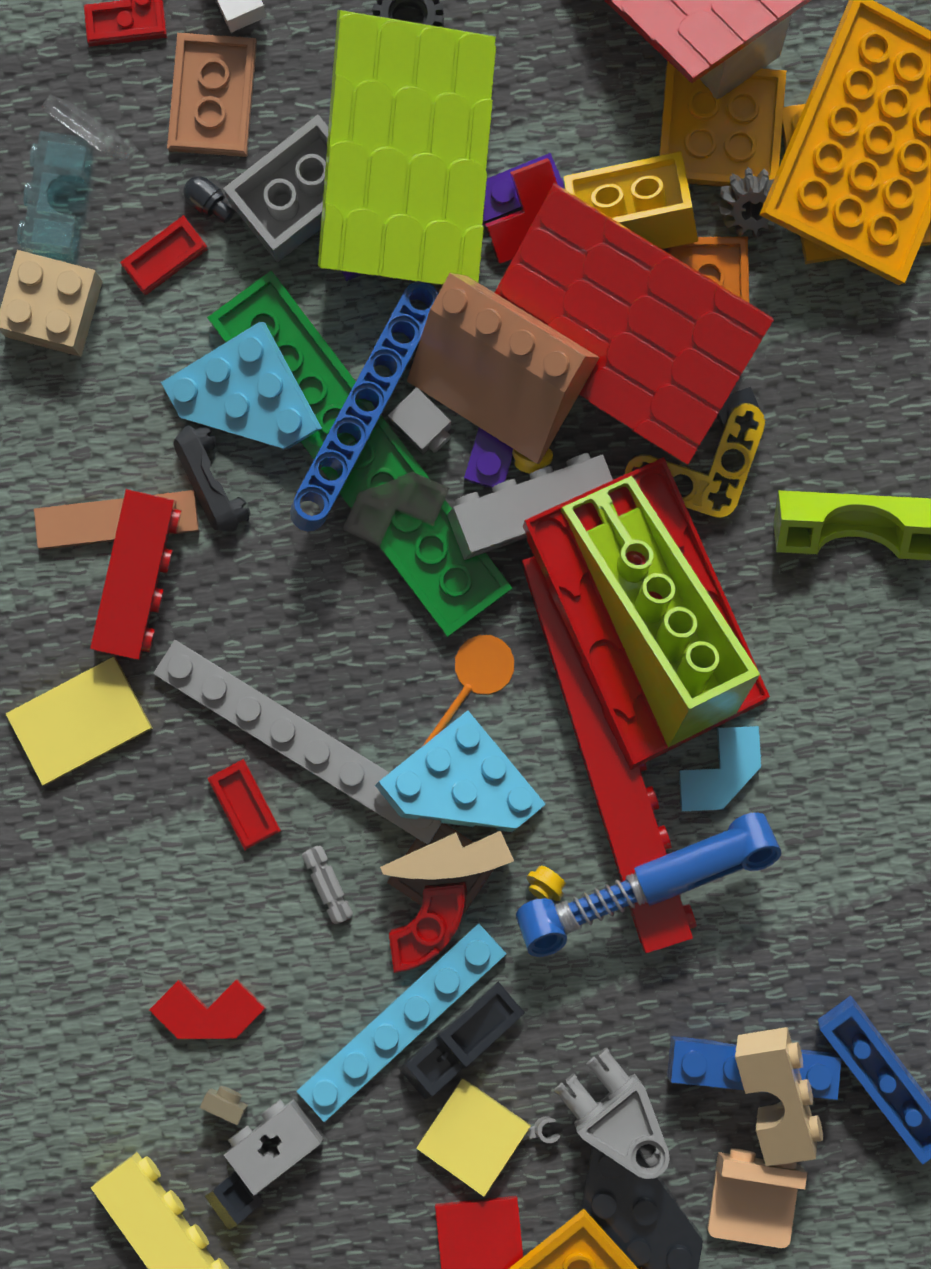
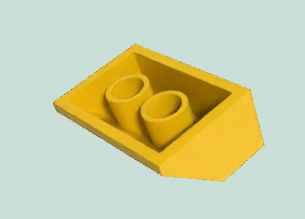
M682 151L564 176L565 189L661 249L698 242Z

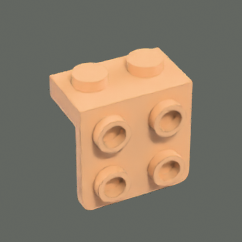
M732 1148L730 1154L718 1152L707 1226L709 1234L714 1238L786 1248L791 1241L798 1189L805 1190L807 1172L800 1165H797V1162L766 1166L764 1159L755 1158L756 1153L748 1150Z

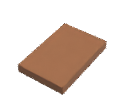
M177 33L167 144L168 151L247 157L257 48L256 38Z

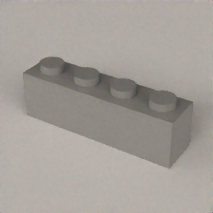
M589 453L582 454L566 462L568 467L553 471L552 466H548L529 475L531 480L516 484L515 479H511L492 487L494 493L479 498L478 493L474 492L456 499V506L450 510L447 516L464 560L527 538L523 529L524 520L612 481L613 479L604 456L600 455L590 458Z

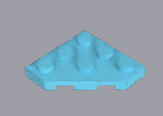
M264 322L255 324L161 382L180 418L276 447L290 448L322 429Z
M468 710L375 785L401 818L416 820L418 818L440 820L441 823L469 827L475 825L486 826L507 832L516 830L545 805L540 796Z

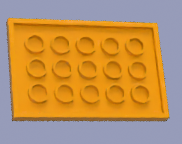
M849 0L759 215L897 285L906 282L931 221V31L874 0Z

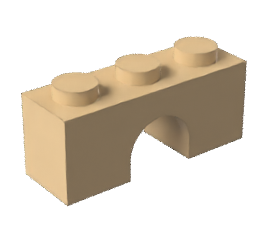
M788 1027L738 1035L735 1059L745 1094L768 1092L781 1100L775 1105L758 1108L756 1133L765 1165L773 1166L816 1159L817 1142L823 1141V1131L819 1116H812L809 1105H813L810 1082L808 1079L802 1080L799 1068H803V1058L799 1043H792Z

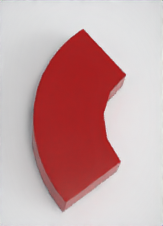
M466 882L424 887L423 904L418 915L407 925L392 929L389 932L394 973L411 970L425 964L438 955L456 933L464 914L467 894Z

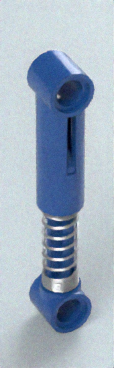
M745 814L734 820L727 831L634 868V874L627 875L626 880L623 882L616 880L615 885L611 887L605 884V889L599 891L595 888L594 893L591 895L584 892L583 898L577 899L573 897V902L571 903L565 900V902L562 901V903L555 905L552 900L546 898L529 901L517 910L516 920L528 953L536 957L548 956L561 950L567 943V934L572 933V931L575 932V930L578 931V929L581 930L582 924L588 923L592 925L593 920L597 918L603 921L604 915L609 914L613 917L614 911L620 910L624 912L625 907L629 905L635 908V903L637 902L639 905L645 904V902L649 906L655 905L742 869L748 871L765 869L773 865L780 858L781 849L764 814Z

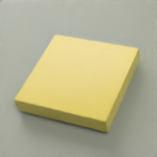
M462 1079L416 1149L485 1197L531 1128V1125L476 1086Z

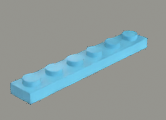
M478 923L297 1090V1093L325 1122L502 959L506 952Z

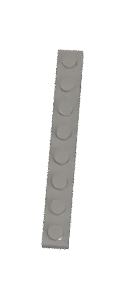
M177 640L173 641L154 671V675L427 845L430 844L441 826L440 820L401 818L375 787L382 778L389 774L388 771Z

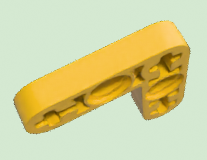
M744 403L732 409L708 475L666 461L673 477L683 474L690 477L693 482L691 493L682 497L687 508L720 518L728 516L735 510L765 426L764 415L758 407L753 404ZM746 411H752L753 420L758 422L755 429L748 428L744 438L745 441H752L750 449L739 442H727L729 434L736 438L738 437L740 425L735 422V418L737 415L744 416ZM730 449L741 451L745 458L742 468L735 472L725 470L721 464L722 455ZM646 454L636 455L629 460L625 474L630 473L633 466L641 467L643 462L652 463L660 458ZM716 472L728 479H739L736 487L728 483L726 497L730 498L731 501L729 505L722 504L720 509H714L713 500L708 498L710 492L717 493L722 482L721 480H713Z

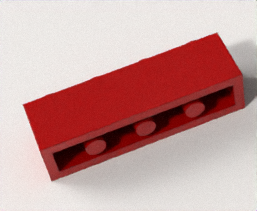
M129 489L125 490L90 649L138 660L141 659L143 651L150 653L155 629L148 628L152 612L159 613L164 589L157 588L160 572L168 573L173 550L166 548L169 532L177 534L182 510L175 509V500Z

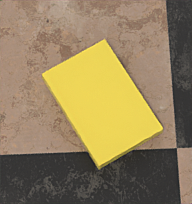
M116 657L100 663L6 713L40 782L44 786L153 729Z

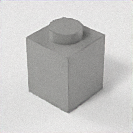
M417 387L388 415L389 422L422 455L429 449L436 453L451 438V435L448 433L451 429V421Z

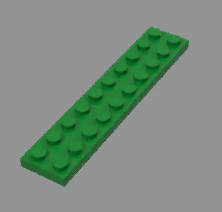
M271 270L207 318L225 343L259 322H264L267 325L322 427L321 430L300 442L314 460L356 381ZM356 400V404L361 410L366 412L375 410L374 405L369 400ZM381 415L343 486L340 496L448 638L510 592L512 587L486 553L464 560L447 516L452 509ZM344 432L337 435L339 441L344 445L353 446L357 444L355 437L350 433ZM328 466L320 468L329 481L339 478L335 469Z

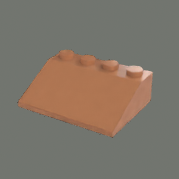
M449 273L430 308L407 382L536 464H540L600 357L470 277Z

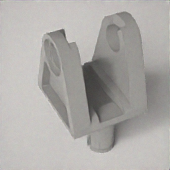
M604 1048L597 1054L606 1064L607 1069L602 1067L595 1056L586 1065L609 1091L605 1098L596 1103L575 1074L565 1079L575 1095H572L562 1082L554 1089V1092L559 1095L577 1118L574 1124L577 1133L583 1140L638 1177L645 1179L656 1178L667 1169L670 1159L667 1145L648 1094L635 1073L628 1076L610 1054L609 1049ZM645 1144L655 1146L652 1156L645 1159L652 1168L642 1167L636 1161L637 1150Z

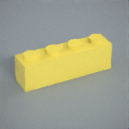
M136 1152L91 1187L148 1269H229L221 1258L215 1261L205 1248L209 1245L206 1235L198 1225L194 1224L190 1227L181 1214L185 1211L183 1203L172 1190L166 1193L157 1180L161 1177V1174L148 1156L142 1159L138 1152Z

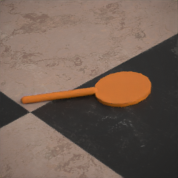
M477 635L468 639L459 648L455 657V671L464 687L423 746L444 730L470 691L477 694H492L501 690L509 683L514 672V657L511 649L503 640L492 635Z

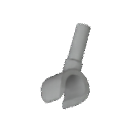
M551 1117L539 1118L535 1125L529 1129L523 1140L538 1138L545 1143L556 1142L560 1138L559 1134L544 1137L542 1134V1127L546 1123L556 1122V1120Z

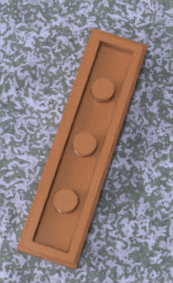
M194 490L155 494V496L175 500V509L182 510L177 534L199 531L196 494ZM124 498L34 508L38 549L114 541Z

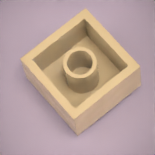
M17 250L0 308V332L5 337L81 357L103 281L93 269Z

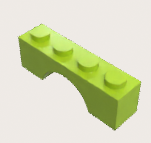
M778 490L774 515L776 552L818 554L821 547L833 539L862 537L885 545L898 559L931 560V498Z

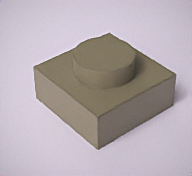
M220 1086L218 1091L210 1088L206 1092L200 1109L238 1125L248 1105L240 1102L242 1098L240 1093L225 1086Z

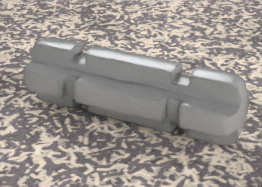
M315 846L302 854V858L307 869L311 868L313 872L311 874L312 880L323 904L327 903L329 907L327 912L332 923L339 924L350 919L353 912L348 901L344 902L342 898L344 893L331 865L328 866L326 863L328 858L323 847Z

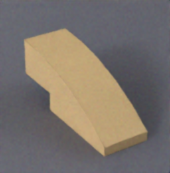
M501 831L465 847L462 846L457 833H454L380 868L383 875L408 879L436 880L464 877L489 871L511 863L514 859Z

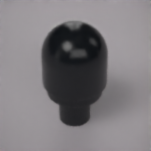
M196 176L186 182L183 189L184 198L201 215L210 217L214 214L224 223H227L233 217L235 211L223 202L225 195L222 193V190L209 179Z

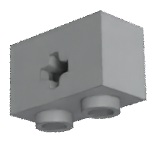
M280 1099L261 1114L265 1121L253 1131L246 1125L228 1139L232 1147L226 1151L224 1156L253 1195L257 1194L314 1150L323 1140L294 1099L286 1105ZM265 1134L270 1139L275 1136L280 1138L281 1141L277 1146L279 1152H276L273 1148L267 1151L264 1150L262 1145L266 1140Z

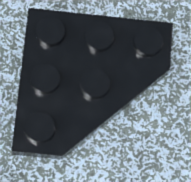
M591 1145L580 1211L585 1209L638 1269H698L703 1245L702 1234L694 1223L688 1219L659 1176L653 1179L638 1177ZM638 1149L636 1152L637 1163L642 1167L651 1168L645 1160L643 1153Z

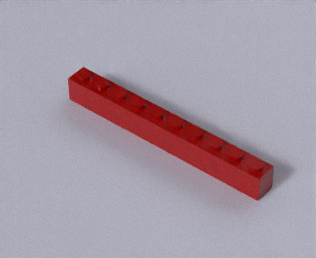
M534 556L522 560V567L620 880L623 882L626 880L627 875L635 873V867L667 855L665 850L672 848L665 825L658 827L653 811L659 809V804L653 787H645L641 772L647 770L646 763L632 770L630 769L603 713L604 708L581 663V656L549 592L550 587ZM680 895L649 906L646 902L645 904L642 903V905H639L638 902L635 903V908L629 905L643 952L649 953L693 939L690 929L697 927L690 904L682 905Z

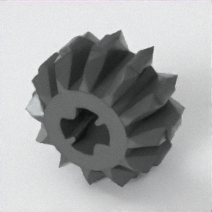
M749 167L745 170V178L741 179L738 175L732 173L730 176L731 186H722L720 189V197L723 200L718 203V211L725 215L723 220L727 228L736 226V234L739 237L749 229L752 231L753 237L757 239L760 234L759 228L764 227L770 232H773L775 228L774 222L759 215L774 180H769V173L765 168L757 177L753 176V171Z

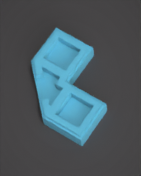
M759 726L717 728L719 769L679 771L681 811L721 810L726 807L761 768Z

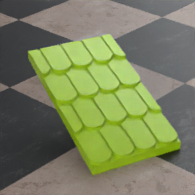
M338 10L318 266L320 268L441 285L445 283L449 273L468 276L474 281L479 282L484 229L482 224L487 181L486 165L493 102L491 97L496 54L495 36Z

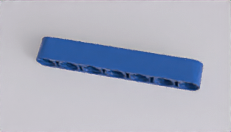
M421 281L409 284L394 309L295 495L290 510V517L293 524L300 530L315 531L326 521L420 342L430 308L439 294L432 284ZM420 300L425 303L427 309L417 310L412 307L409 301ZM395 332L404 333L410 342L407 344L398 343L394 340L392 334ZM378 365L386 366L392 372V376L381 377L375 372L374 367ZM356 400H369L374 405L375 410L368 412L361 410L357 406ZM344 432L350 433L355 437L357 444L353 446L344 445L339 441L337 435ZM327 466L337 471L339 478L333 481L326 480L320 475L319 469ZM304 501H312L319 506L321 513L315 516L307 515L300 508V504Z

